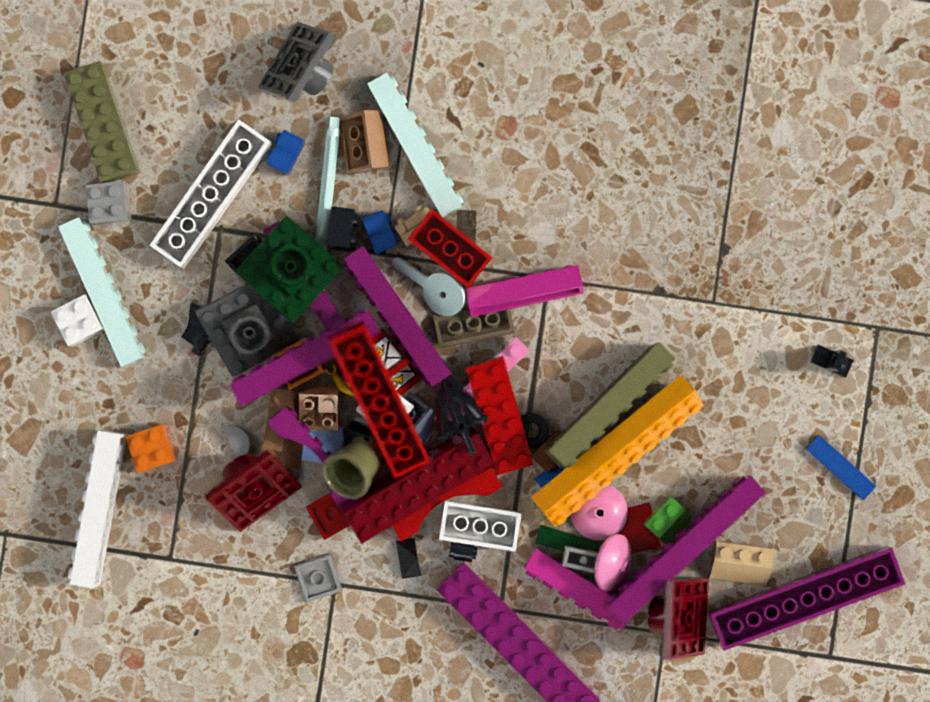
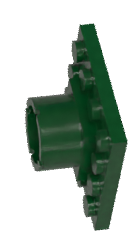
M286 215L234 273L293 325L341 272L344 266ZM287 265H292L294 269L289 270Z

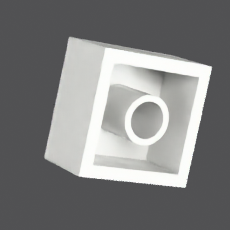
M84 294L51 311L68 346L73 347L104 331L89 295Z

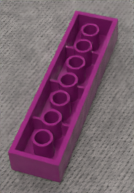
M364 246L344 258L346 261L344 267L351 276L355 274L357 277L355 282L361 291L366 290L368 293L366 298L371 306L374 307L376 305L380 310L377 312L382 322L385 323L387 321L391 326L388 328L394 338L398 337L400 339V348L405 354L409 353L412 359L409 361L416 370L420 368L423 373L421 378L427 386L431 384L434 387L450 376L451 372Z
M364 309L353 314L355 318L349 321L344 319L336 323L337 327L333 330L327 328L319 332L320 337L316 339L310 337L301 342L303 346L299 348L293 346L284 351V356H274L267 360V365H258L250 369V374L247 376L241 374L233 378V383L229 386L239 405L245 406L335 358L336 356L327 336L361 320H364L371 337L380 334L381 331L371 312Z

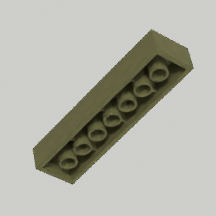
M660 342L651 344L543 451L558 467H571L578 460L576 456L585 453L591 447L589 443L592 440H598L605 433L604 429L606 427H611L618 421L619 418L617 416L619 414L627 412L632 407L631 402L633 400L640 399L646 393L644 390L646 387L653 386L660 379L658 377L660 373H666L673 366L672 362L675 360L673 355Z

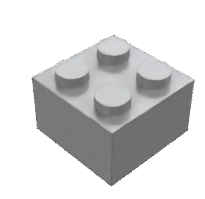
M117 181L85 185L90 224L101 225L132 221L128 183Z

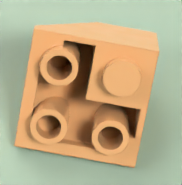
M318 386L300 392L299 422L302 423L304 421L311 430L338 431L340 390L337 386Z

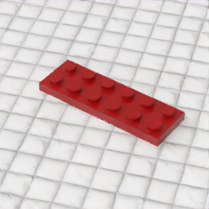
M500 356L467 366L466 371L476 405L484 415L488 414L489 416L488 423L482 424L496 475L534 465L504 357Z
M387 461L383 462L371 480L370 486L392 474ZM330 493L306 506L308 513L324 540L350 526L341 512L339 504Z

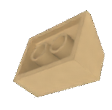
M715 540L713 542L709 578L766 586L772 570L774 549L771 547Z

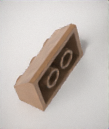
M363 110L340 117L339 123L346 173L356 174L388 168L389 163L381 110Z

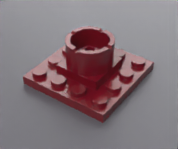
M267 449L256 458L253 455L246 454L238 456L233 462H229L222 473L224 481L213 487L203 496L211 506L237 530L242 532L300 490L302 485Z
M708 577L668 580L664 588L666 596L657 595L651 600L648 608V627L652 633L663 635V644L661 645L662 660L671 661L705 654L709 592Z

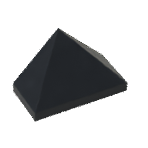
M415 538L404 539L401 542L400 540L396 541L402 579L421 576Z

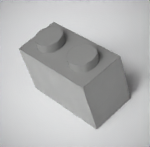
M565 545L561 564L565 567L595 573V564L599 552Z

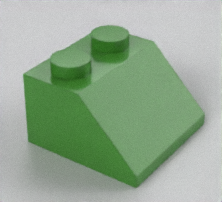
M668 496L644 521L643 525L665 544L668 541H674L677 538L675 534L679 530L688 528L691 525L689 521L692 519V516L675 499Z

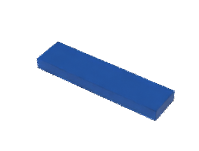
M817 435L807 446L806 450L862 500H865L876 487L874 483L820 435Z

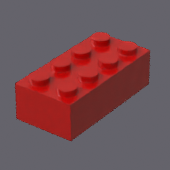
M430 209L407 238L468 288L493 258L433 209Z

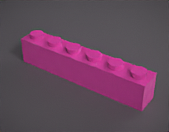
M568 265L562 269H549L543 273H530L524 277H511L504 281H492L481 286L473 285L466 288L465 291L470 315L475 317L583 294V283L578 265Z
M538 548L534 549L524 566L528 576L533 579L536 577L542 579V584L549 589L555 587L559 590V595L567 600L571 597L576 601L575 605L583 610L587 607L592 611L591 615L599 620L602 617L608 620L607 624L615 630L618 627L622 630L624 629L628 621L624 625L618 624L603 607L606 603L604 600L610 593L602 590L599 586L570 568L562 566L559 561Z

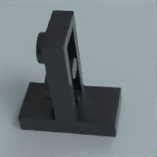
M817 345L810 363L846 378L854 360L846 357L847 353L844 351H832Z

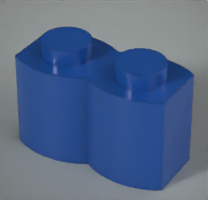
M283 130L282 134H277L274 141L276 146L274 150L268 152L266 160L269 167L289 176L302 151L305 140Z
M382 210L362 218L376 255L397 247L396 242H399L396 231H391L389 225L392 224L389 213L385 214Z

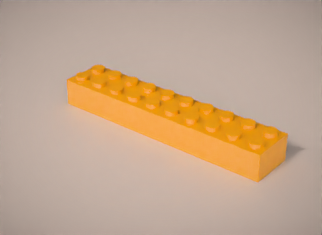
M682 375L678 376L579 457L571 467H567L531 497L532 500L555 527L558 524L564 523L567 517L573 512H577L587 500L593 499L597 492L609 486L613 479L622 475L630 465L638 462L646 452L653 450L657 443L669 437L674 429L682 426L691 415L701 410V407L704 405L696 390Z

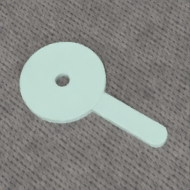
M399 257L392 260V266L423 287L424 300L432 311L441 316H453L462 309L465 302V293L462 285L454 276L446 272H436L428 277ZM442 291L446 293V297L442 296Z

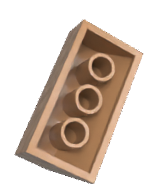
M281 388L271 391L267 420L283 406H286L288 409L292 407L298 414L296 418L299 421V393L301 391ZM266 422L262 452L268 449L284 467L301 469L304 445L291 439L281 438Z

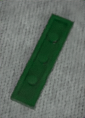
M540 525L535 541L536 544L564 552L565 545L598 552L603 543L544 525Z

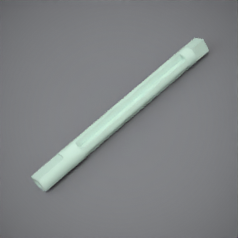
M331 116L329 117V125L326 130L315 241L326 251L328 250L327 237L333 202L340 134V118Z

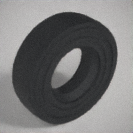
M535 413L521 416L523 428L529 423H535L539 427V434L536 437L529 438L526 436L529 448L542 445L549 435V426L546 420Z

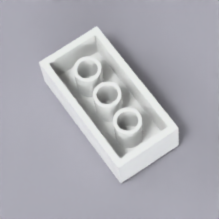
M445 500L439 540L516 552L522 513L520 511Z

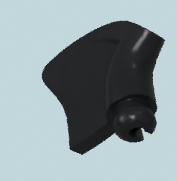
M192 303L189 309L188 325L181 337L194 346L191 351L199 356L212 341L195 313L201 307Z

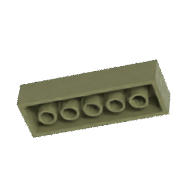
M98 61L64 73L100 182H115L141 173L105 65Z

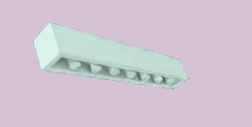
M385 73L367 83L368 88L440 216L446 218L462 209L461 203L464 202L459 192L455 193L452 186H454L452 179L449 175L446 177L442 170L445 169L440 159L436 160L433 153L436 151L431 142L427 143L424 136H426V133L422 126L418 127L414 120L417 117L413 110L407 109L405 103L408 101L403 92L398 93L396 89L398 83L394 76L390 77L388 73Z
M78 217L58 226L120 366L126 367L145 358L143 354L146 352L142 342L138 343L136 338L138 335L134 325L129 323V312L126 307L123 308L121 305L122 297L119 291L115 290L112 285L114 279L111 273H107L104 267L107 265L102 255L99 256L97 248H99L98 243L94 237L91 238L89 231L91 228L87 220Z

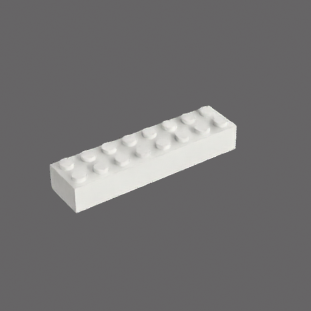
M238 119L150 246L179 267L185 269L270 149L272 143Z
M98 430L97 434H94V453L91 452L89 464L92 465L90 472H87L86 475L88 487L82 496L84 508L79 513L81 525L75 535L77 547L73 549V568L70 567L68 573L71 585L94 588L101 583L127 433Z

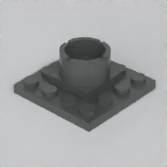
M297 22L258 87L263 91L293 103L301 97L302 90L310 95L318 94L327 85V80H330L333 73V65L323 58V55L332 46L335 36L328 31Z
M247 284L195 311L232 378L300 341L291 323Z

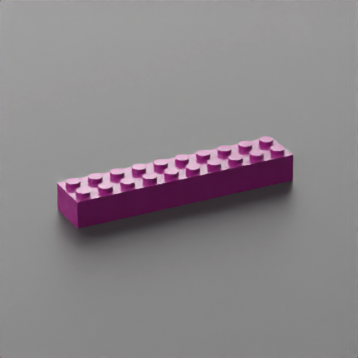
M751 475L737 477L731 483V488L724 489L717 496L718 500L716 502H710L704 507L703 510L705 512L702 515H696L689 521L691 525L688 528H682L675 534L677 538L674 541L666 542L661 547L663 551L660 554L652 555L647 560L648 565L638 568L632 574L634 577L631 580H625L618 587L620 590L617 593H611L604 600L606 603L603 607L618 624L624 625L665 587L666 581L673 580L766 494L765 490Z
M885 546L710 610L708 615L719 645L725 651L905 585L906 583L893 548Z
M463 561L437 587L436 590L547 702L600 701L599 696L466 562Z

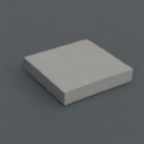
M331 554L294 566L306 603L343 591Z

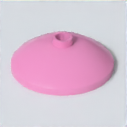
M609 485L602 488L593 499L587 500L577 512H573L570 516L574 527L581 535L591 540L602 541L613 534H618L623 529L627 520L628 509L623 495L616 488ZM598 509L603 510L602 516H597L596 512Z
M620 534L611 535L605 540L599 550L595 564V577L598 586L604 591L612 592L616 590L630 573L632 567V548L625 536Z

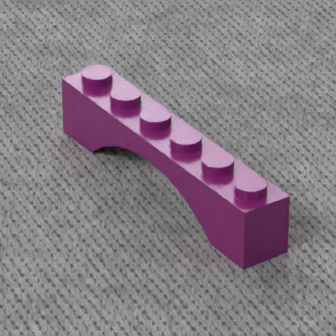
M283 406L267 420L268 424L281 438L291 439L308 447L319 457L323 465L324 461L332 455L330 451L325 452L322 446L324 444L317 436L313 438L310 435L309 431L311 429L304 421L300 423L297 420L298 414L292 407L288 409L286 406ZM330 488L331 496L339 505L350 499L340 496Z

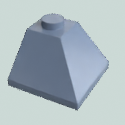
M409 392L405 399L414 407L408 415L424 445L432 434L433 410Z

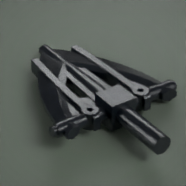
M442 380L440 391L436 392V425L438 431L436 441H440L442 444L446 441V438L450 436L455 438V435L458 433L460 437L462 436L469 456H472L477 452L470 438L469 432L471 431L469 428L473 427L475 429L479 423H488L489 416L488 414L484 415L476 403L461 391L456 383L451 385L446 380ZM458 403L462 404L467 412L464 416ZM448 408H449V411H450V413H451V416H452L453 421H449V420H448V417H447V409H448Z

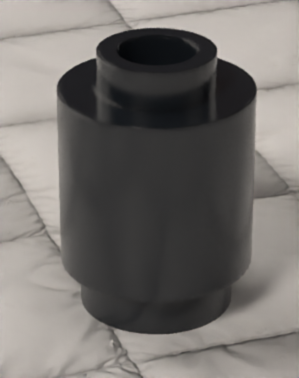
M451 542L449 557L454 558L453 560L472 562V559H476L478 548L470 544Z

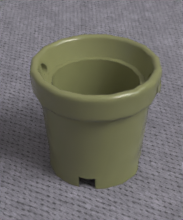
M364 436L356 437L341 451L333 453L324 461L322 469L324 479L335 493L344 498L355 499L367 492L373 476L383 464L381 458L384 456L380 446L372 439L367 441L363 439Z

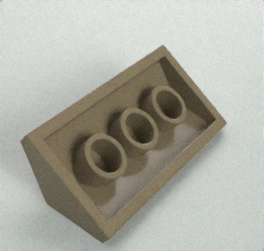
M469 306L463 307L453 316L433 314L440 349L515 333L510 309L471 317Z

